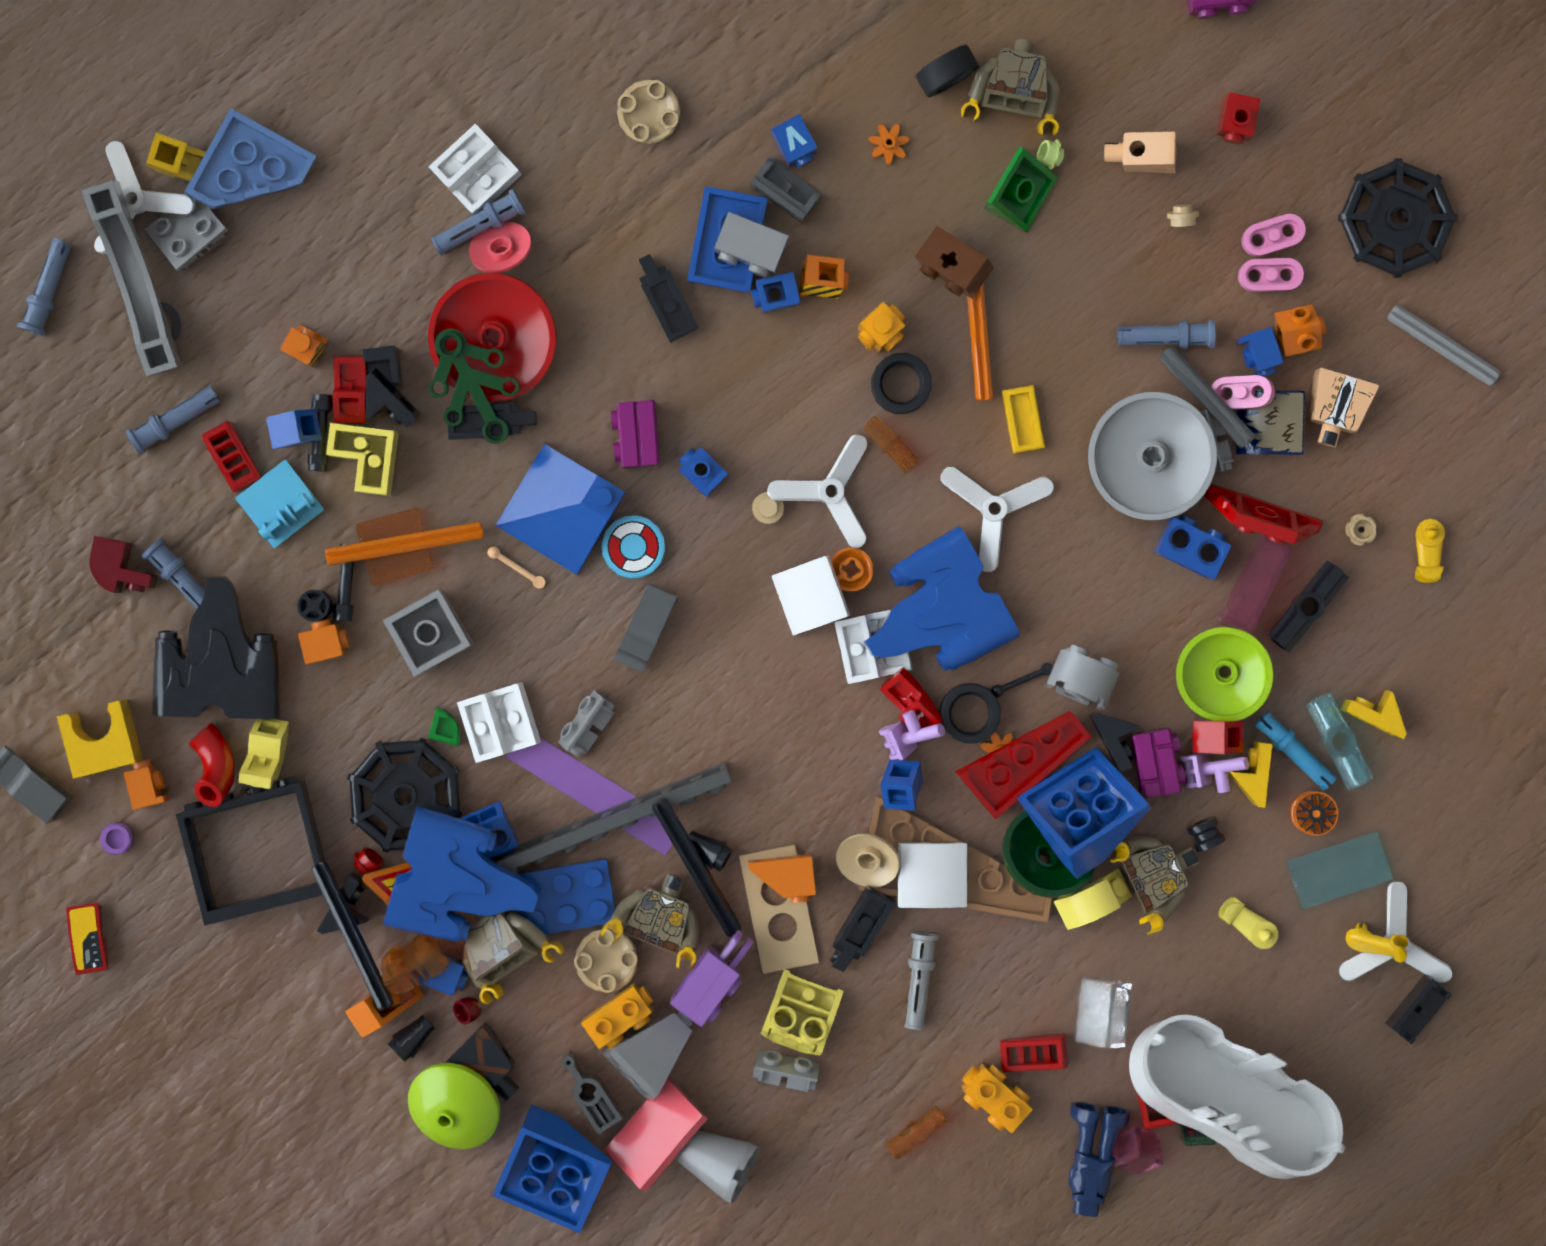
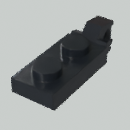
M650 254L640 258L639 263L645 273L644 276L639 278L642 284L641 287L669 342L672 343L699 329L670 271H667L665 265L657 269Z
M510 403L491 404L497 417L503 418L509 424V436L521 434L520 426L537 425L535 411L519 412V405H511ZM476 406L463 407L465 418L460 425L449 426L447 424L448 440L484 438L482 430L485 421ZM452 410L449 413V419L454 423L458 422L459 413ZM494 424L492 432L494 435L500 436L503 428L499 424Z
M866 885L835 937L832 946L836 950L830 959L832 967L844 972L852 958L858 960L861 955L865 956L895 906L896 902L893 898Z

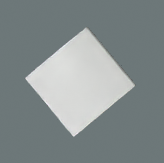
M476 124L429 166L433 173L472 215L484 210L483 206H485V203L488 201L492 203L522 175Z
M829 555L772 575L793 635L850 616Z
M890 610L834 622L848 684L892 675L902 667L907 671L913 670L910 652L893 657L878 658L871 656L864 644L866 639L882 627Z
M523 682L457 702L476 763L541 743Z
M898 843L900 861L898 870V907H967V843Z

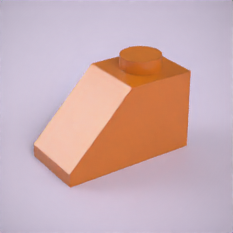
M812 854L748 860L749 870L783 898H790L791 903L810 901L811 895H816Z
M408 970L386 983V987L393 999L391 1006L378 1010L371 994H369L345 1011L362 1038L381 1028L424 997V994Z

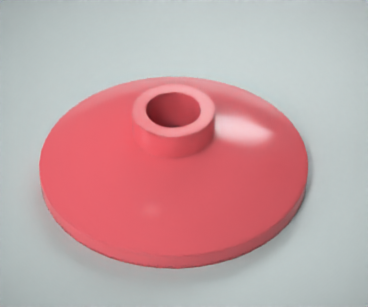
M506 221L500 229L491 227L473 237L469 245V257L473 265L481 271L505 272L515 268L526 259L531 250V237L522 225Z

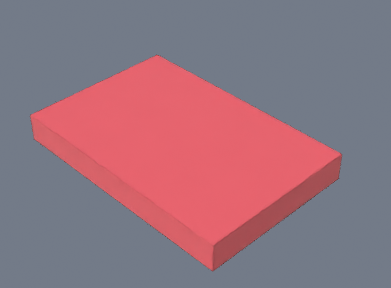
M667 1078L659 1095L654 1100L647 1099L604 1150L637 1187L646 1192L708 1118L672 1080Z

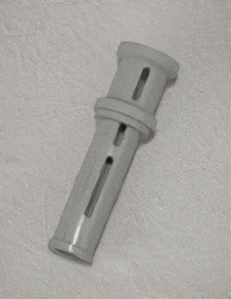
M912 931L911 938L914 939L912 957L908 958V964L912 970L904 1027L913 1030H924L930 971L936 967V961L933 959L935 942L939 941V935L931 932Z

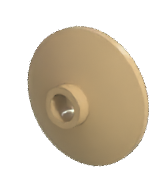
M857 834L846 838L838 847L836 854L837 866L841 873L850 881L865 887L866 885L880 887L890 883L896 877L900 866L899 856L893 846L884 839L870 834Z

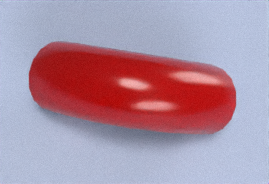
M210 722L190 740L188 745L196 752L203 765V775L194 786L195 795L204 805L217 807L225 800L234 784L235 760L229 743L219 729Z

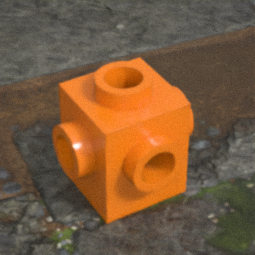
M1312 304L1275 313L1276 338L1285 357L1322 348V335L1326 334V325L1323 316H1317Z

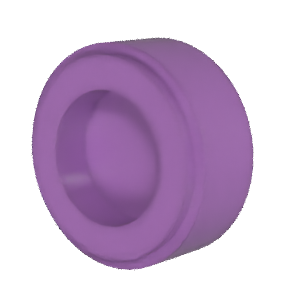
M115 822L109 824L101 832V846L112 855L125 853L134 843V833L125 823Z

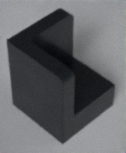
M392 345L363 349L364 362L368 364L369 374L377 368L395 387L403 386L398 347Z

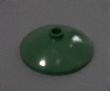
M1026 811L1015 817L1005 832L1002 854L1006 868L1012 878L1022 888L1035 895L1046 898L1069 896L1080 890L1089 881L1095 870L1093 868L1076 879L1057 857ZM1040 856H1046L1049 859V863L1042 862Z

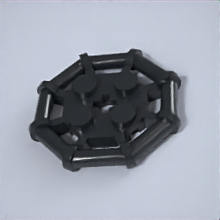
M1395 158L1393 162L1364 174L1358 173L1353 178L1355 182L1341 214H1338V222L1342 223L1355 255L1353 259L1356 262L1362 261L1393 275V278H1401L1403 274L1429 263H1438L1442 259L1441 253L1454 222H1458V215L1454 214L1441 182L1443 178L1439 174L1434 175L1405 163L1402 158ZM1394 176V185L1378 191L1372 185L1375 182ZM1403 176L1420 182L1425 187L1420 191L1403 184ZM1366 191L1371 196L1366 212L1355 213L1362 195ZM1430 191L1433 194L1440 214H1433L1427 205L1426 195ZM1400 209L1403 211L1402 217L1406 219V223H1399L1396 226L1393 224V219L1390 218V215ZM1355 221H1364L1366 232L1371 237V240L1365 246ZM1432 222H1441L1431 244L1426 239ZM1376 244L1394 251V260L1382 257L1370 250ZM1418 244L1424 250L1423 253L1403 260V250Z
M420 738V740L384 743L380 740L375 743L376 747L354 772L348 774L347 780L350 782L352 813L350 821L352 825L356 824L383 848V852L389 853L391 850H405L408 837H395L397 828L411 827L417 806L461 818L462 811L460 810L458 772L460 771L457 766L454 767L427 743V739ZM415 753L412 763L393 764L389 756ZM423 756L442 774L433 778L419 766L421 757ZM382 759L386 767L375 781L366 779L365 777ZM444 779L447 806L437 803L436 783ZM363 786L371 788L373 798L372 808L365 812ZM398 788L403 790L411 789V803L404 801L401 804L397 801L399 798V794L396 792ZM376 814L390 827L387 835L367 817Z

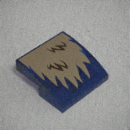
M1255 390V396L1257 398L1262 397L1264 390ZM1275 390V396L1268 406L1237 410L1236 415L1254 433L1255 438L1249 445L1243 448L1239 447L1236 443L1235 455L1304 454L1305 391Z

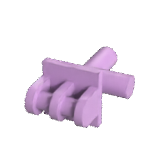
M914 710L902 714L906 725L900 721L879 730L880 735L885 737V748H889L891 754H889L890 760H904L918 748L917 742L945 735V729L942 724L921 728Z
M1197 753L1179 757L1180 762L1184 763V773L1187 778V783L1184 784L1185 788H1199L1213 783L1212 774H1214L1218 793L1229 792L1231 789L1227 772L1249 768L1246 756L1209 762L1208 753Z

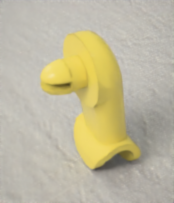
M1235 897L1228 898L1222 904L1219 910V917L1229 925L1232 924L1253 945L1260 949H1268L1276 943L1278 930L1272 922L1244 907L1245 904Z

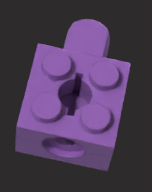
M739 930L735 932L721 953L709 944L695 963L694 969L687 974L671 997L670 1004L701 1027L706 1020L709 1023L714 1021L722 1009V1003L720 1002L725 994L731 997L741 984V977L739 976L740 966H738V963L754 941L747 938L731 960L727 958L743 936V933Z

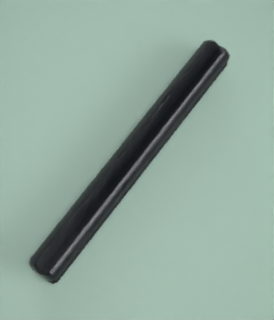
M663 798L652 805L653 812L726 936L732 937L737 930H742L738 919L669 801Z
M323 861L314 865L311 871L377 1009L383 1010L391 1006L393 999L328 863Z

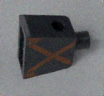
M486 1022L445 1062L459 1064L474 1070L505 1101L519 1089V1086L506 1075L514 1067L515 1061Z

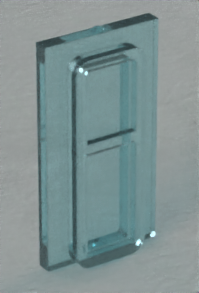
M1377 831L1286 861L1293 881V887L1296 890L1302 909L1393 880Z

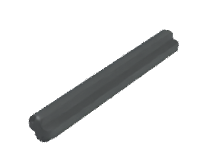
M1174 347L1167 348L1160 355V361L1204 409L1208 410V413L1239 447L1243 448L1249 445L1255 438L1254 433Z

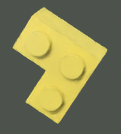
M330 423L326 455L358 460L354 491L391 496L399 433L390 430Z

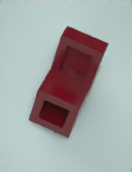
M94 536L89 558L90 571L95 581L105 590L112 593H121L123 583L126 582L125 589L144 593L145 587L155 588L158 575L127 569L132 543Z

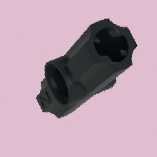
M1325 561L1301 593L1293 598L1289 608L1266 636L1289 653L1313 622L1322 616L1325 607L1349 577L1336 565ZM1305 598L1312 599L1315 605L1313 613L1308 616L1301 611V603Z

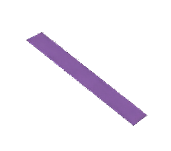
M541 737V743L510 752L506 756L595 813L636 798L633 794ZM644 816L637 819L638 822L635 825L623 829L663 855H666L672 846L671 840L657 817Z

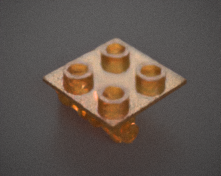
M418 934L411 943L403 947L396 946L386 952L384 957L381 958L383 984L388 986L393 996L397 993L402 995L415 988L414 983L416 986L421 985L414 971L415 969L419 971L425 981L429 980L426 970L431 978L445 972V967L449 966L450 962L445 954L441 955L440 939Z

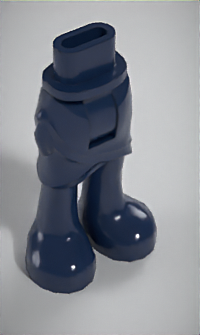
M1071 1103V1117L1079 1125L1077 1150H1075L1074 1165L1071 1166L1069 1171L1068 1183L1072 1190L1071 1199L1075 1200L1073 1213L1098 1217L1100 1204H1104V1198L1111 1184L1116 1158L1113 1156L1116 1138L1119 1130L1129 1122L1131 1113L1129 1110L1115 1106H1104L1102 1108L1101 1138L1098 1156L1092 1154L1100 1109L1091 1103Z

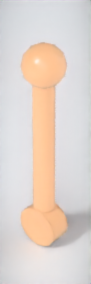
M492 546L488 549V556L490 558H497L531 580L535 588L540 589L545 586L546 582L542 576L536 577L501 554L498 547Z

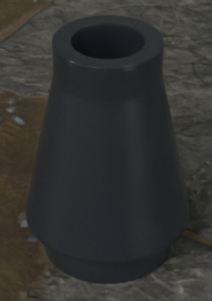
M692 830L688 836L705 865L710 870L716 869L721 871L728 862L733 849L727 847V842L699 834Z
M421 1015L417 1020L393 1034V1039L388 1045L406 1062L410 1057H415L435 1027Z

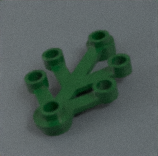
M451 328L441 331L435 340V350L440 356L435 378L429 384V393L435 398H441L448 394L449 384L447 378L452 363L459 373L450 407L444 413V421L449 426H458L464 421L463 407L469 392L485 421L482 430L484 438L493 444L505 441L510 433L509 424L503 418L497 417L481 385L499 390L503 395L511 397L520 391V382L514 377L502 378L473 369L465 357L483 360L489 367L497 368L505 362L504 352L498 348L488 350L469 344L464 334L457 329ZM450 338L457 342V347L454 351L449 350L446 346V342ZM492 352L500 355L498 364L490 362L489 356ZM507 381L515 383L516 388L514 392L509 393L505 390V383ZM436 382H441L444 385L442 394H437L434 391V384ZM452 410L457 411L460 416L456 423L449 419V413ZM494 424H499L503 428L500 436L493 434L492 427Z

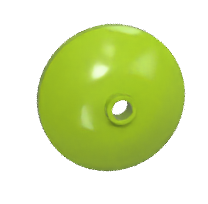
M1215 627L1199 633L1184 647L1177 663L1176 681L1183 700L1198 715L1212 721H1238L1255 713L1266 701L1272 688L1273 666L1266 648L1256 637L1234 627ZM1222 666H1228L1232 673L1225 677L1220 674L1219 669Z
M454 1063L431 1065L416 1076L408 1092V1107L413 1121L428 1138L442 1146L452 1149L478 1147L489 1140L498 1127L501 1112L497 1095L491 1085L480 1074L468 1067Z

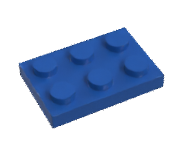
M705 186L687 282L750 294L754 273L748 271L749 265L738 261L735 266L718 259L720 254L714 251V247L728 212L763 225L768 198Z
M607 858L516 873L531 882L538 891V900L534 912L518 911L519 915L533 922L544 934L603 925L610 921L616 910Z

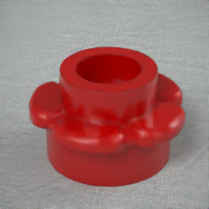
M364 847L361 852L354 853V867L363 876L379 871L383 865L380 855L369 847Z

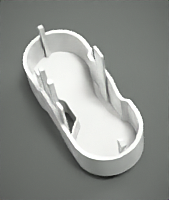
M1177 1015L1154 1023L1146 1028L1136 1039L1130 1053L1129 1071L1133 1086L1141 1099L1170 1120L1196 1129L1225 1146L1238 1161L1254 1170L1277 1179H1291L1312 1175L1326 1168L1334 1160L1338 1152L1343 1153L1345 1146L1342 1144V1119L1333 1100L1323 1090L1304 1079L1296 1082L1288 1077L1281 1069L1287 1063L1271 1053L1261 1056L1251 1049L1233 1044L1225 1039L1221 1028L1193 1015ZM1215 1117V1119L1208 1120L1206 1118ZM1228 1125V1126H1229V1130L1226 1129V1128H1224L1223 1126Z

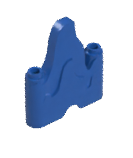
M960 526L955 527L893 565V569L889 573L897 587L902 585L908 587L918 581H922L923 586L897 603L890 610L882 627L864 641L871 656L887 658L927 646H940V652L935 655L938 663L944 671L948 669L953 671L1020 637L1019 630L1000 595L997 593H987L980 588L978 577L983 570V564Z
M417 806L403 854L404 859L408 861L412 869L397 875L383 925L454 942H459V940L466 941L471 923L466 922L465 917L452 911L481 916H491L508 910L533 913L538 900V891L531 882L501 867L485 855L486 851L492 853L497 834L491 833V829Z

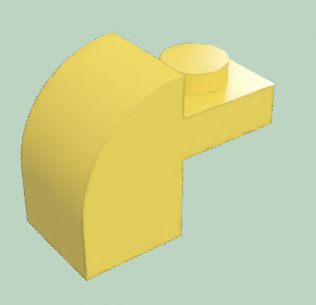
M278 719L255 720L249 733L248 755L239 772L238 783L270 789L273 781L278 780L287 745L289 722Z
M1119 868L1107 872L1092 883L1084 885L1077 892L1058 898L1054 903L1067 930L1086 925L1114 912L1121 907L1120 904L1131 898L1132 894Z

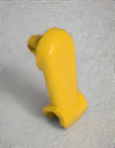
M1426 519L1418 525L1415 533L1419 563L1415 570V578L1419 582L1434 583L1441 579L1444 567L1440 566L1445 530L1439 521Z
M1360 922L1357 923L1355 929L1346 932L1345 939L1348 946L1356 951L1393 956L1394 960L1399 963H1403L1407 958L1405 947L1408 946V938L1404 935L1395 934L1391 939L1374 935L1368 931L1365 923L1362 924L1361 928Z

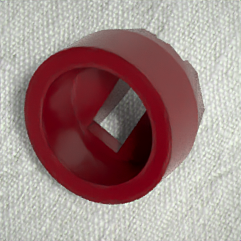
M464 997L454 1003L453 1011L460 1023L467 1025L480 1016L482 1009L478 1007L477 1003L479 1001L477 999Z

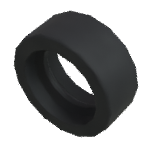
M964 44L926 65L915 77L926 96L930 98L961 82L980 66L968 45Z
M894 353L885 357L876 366L871 378V392L875 401L884 410L894 414H908L919 409L928 399L932 389V376L927 365L920 358L909 353ZM896 365L911 367L920 379V388L917 395L907 402L893 401L883 390L885 373Z
M963 683L953 687L944 696L940 705V715L943 719L942 725L945 731L953 739L966 744H977L987 740L996 731L1001 720V708L996 696L989 689L975 683ZM965 695H976L982 698L989 709V717L986 724L975 732L960 730L954 724L951 717V709L954 702Z

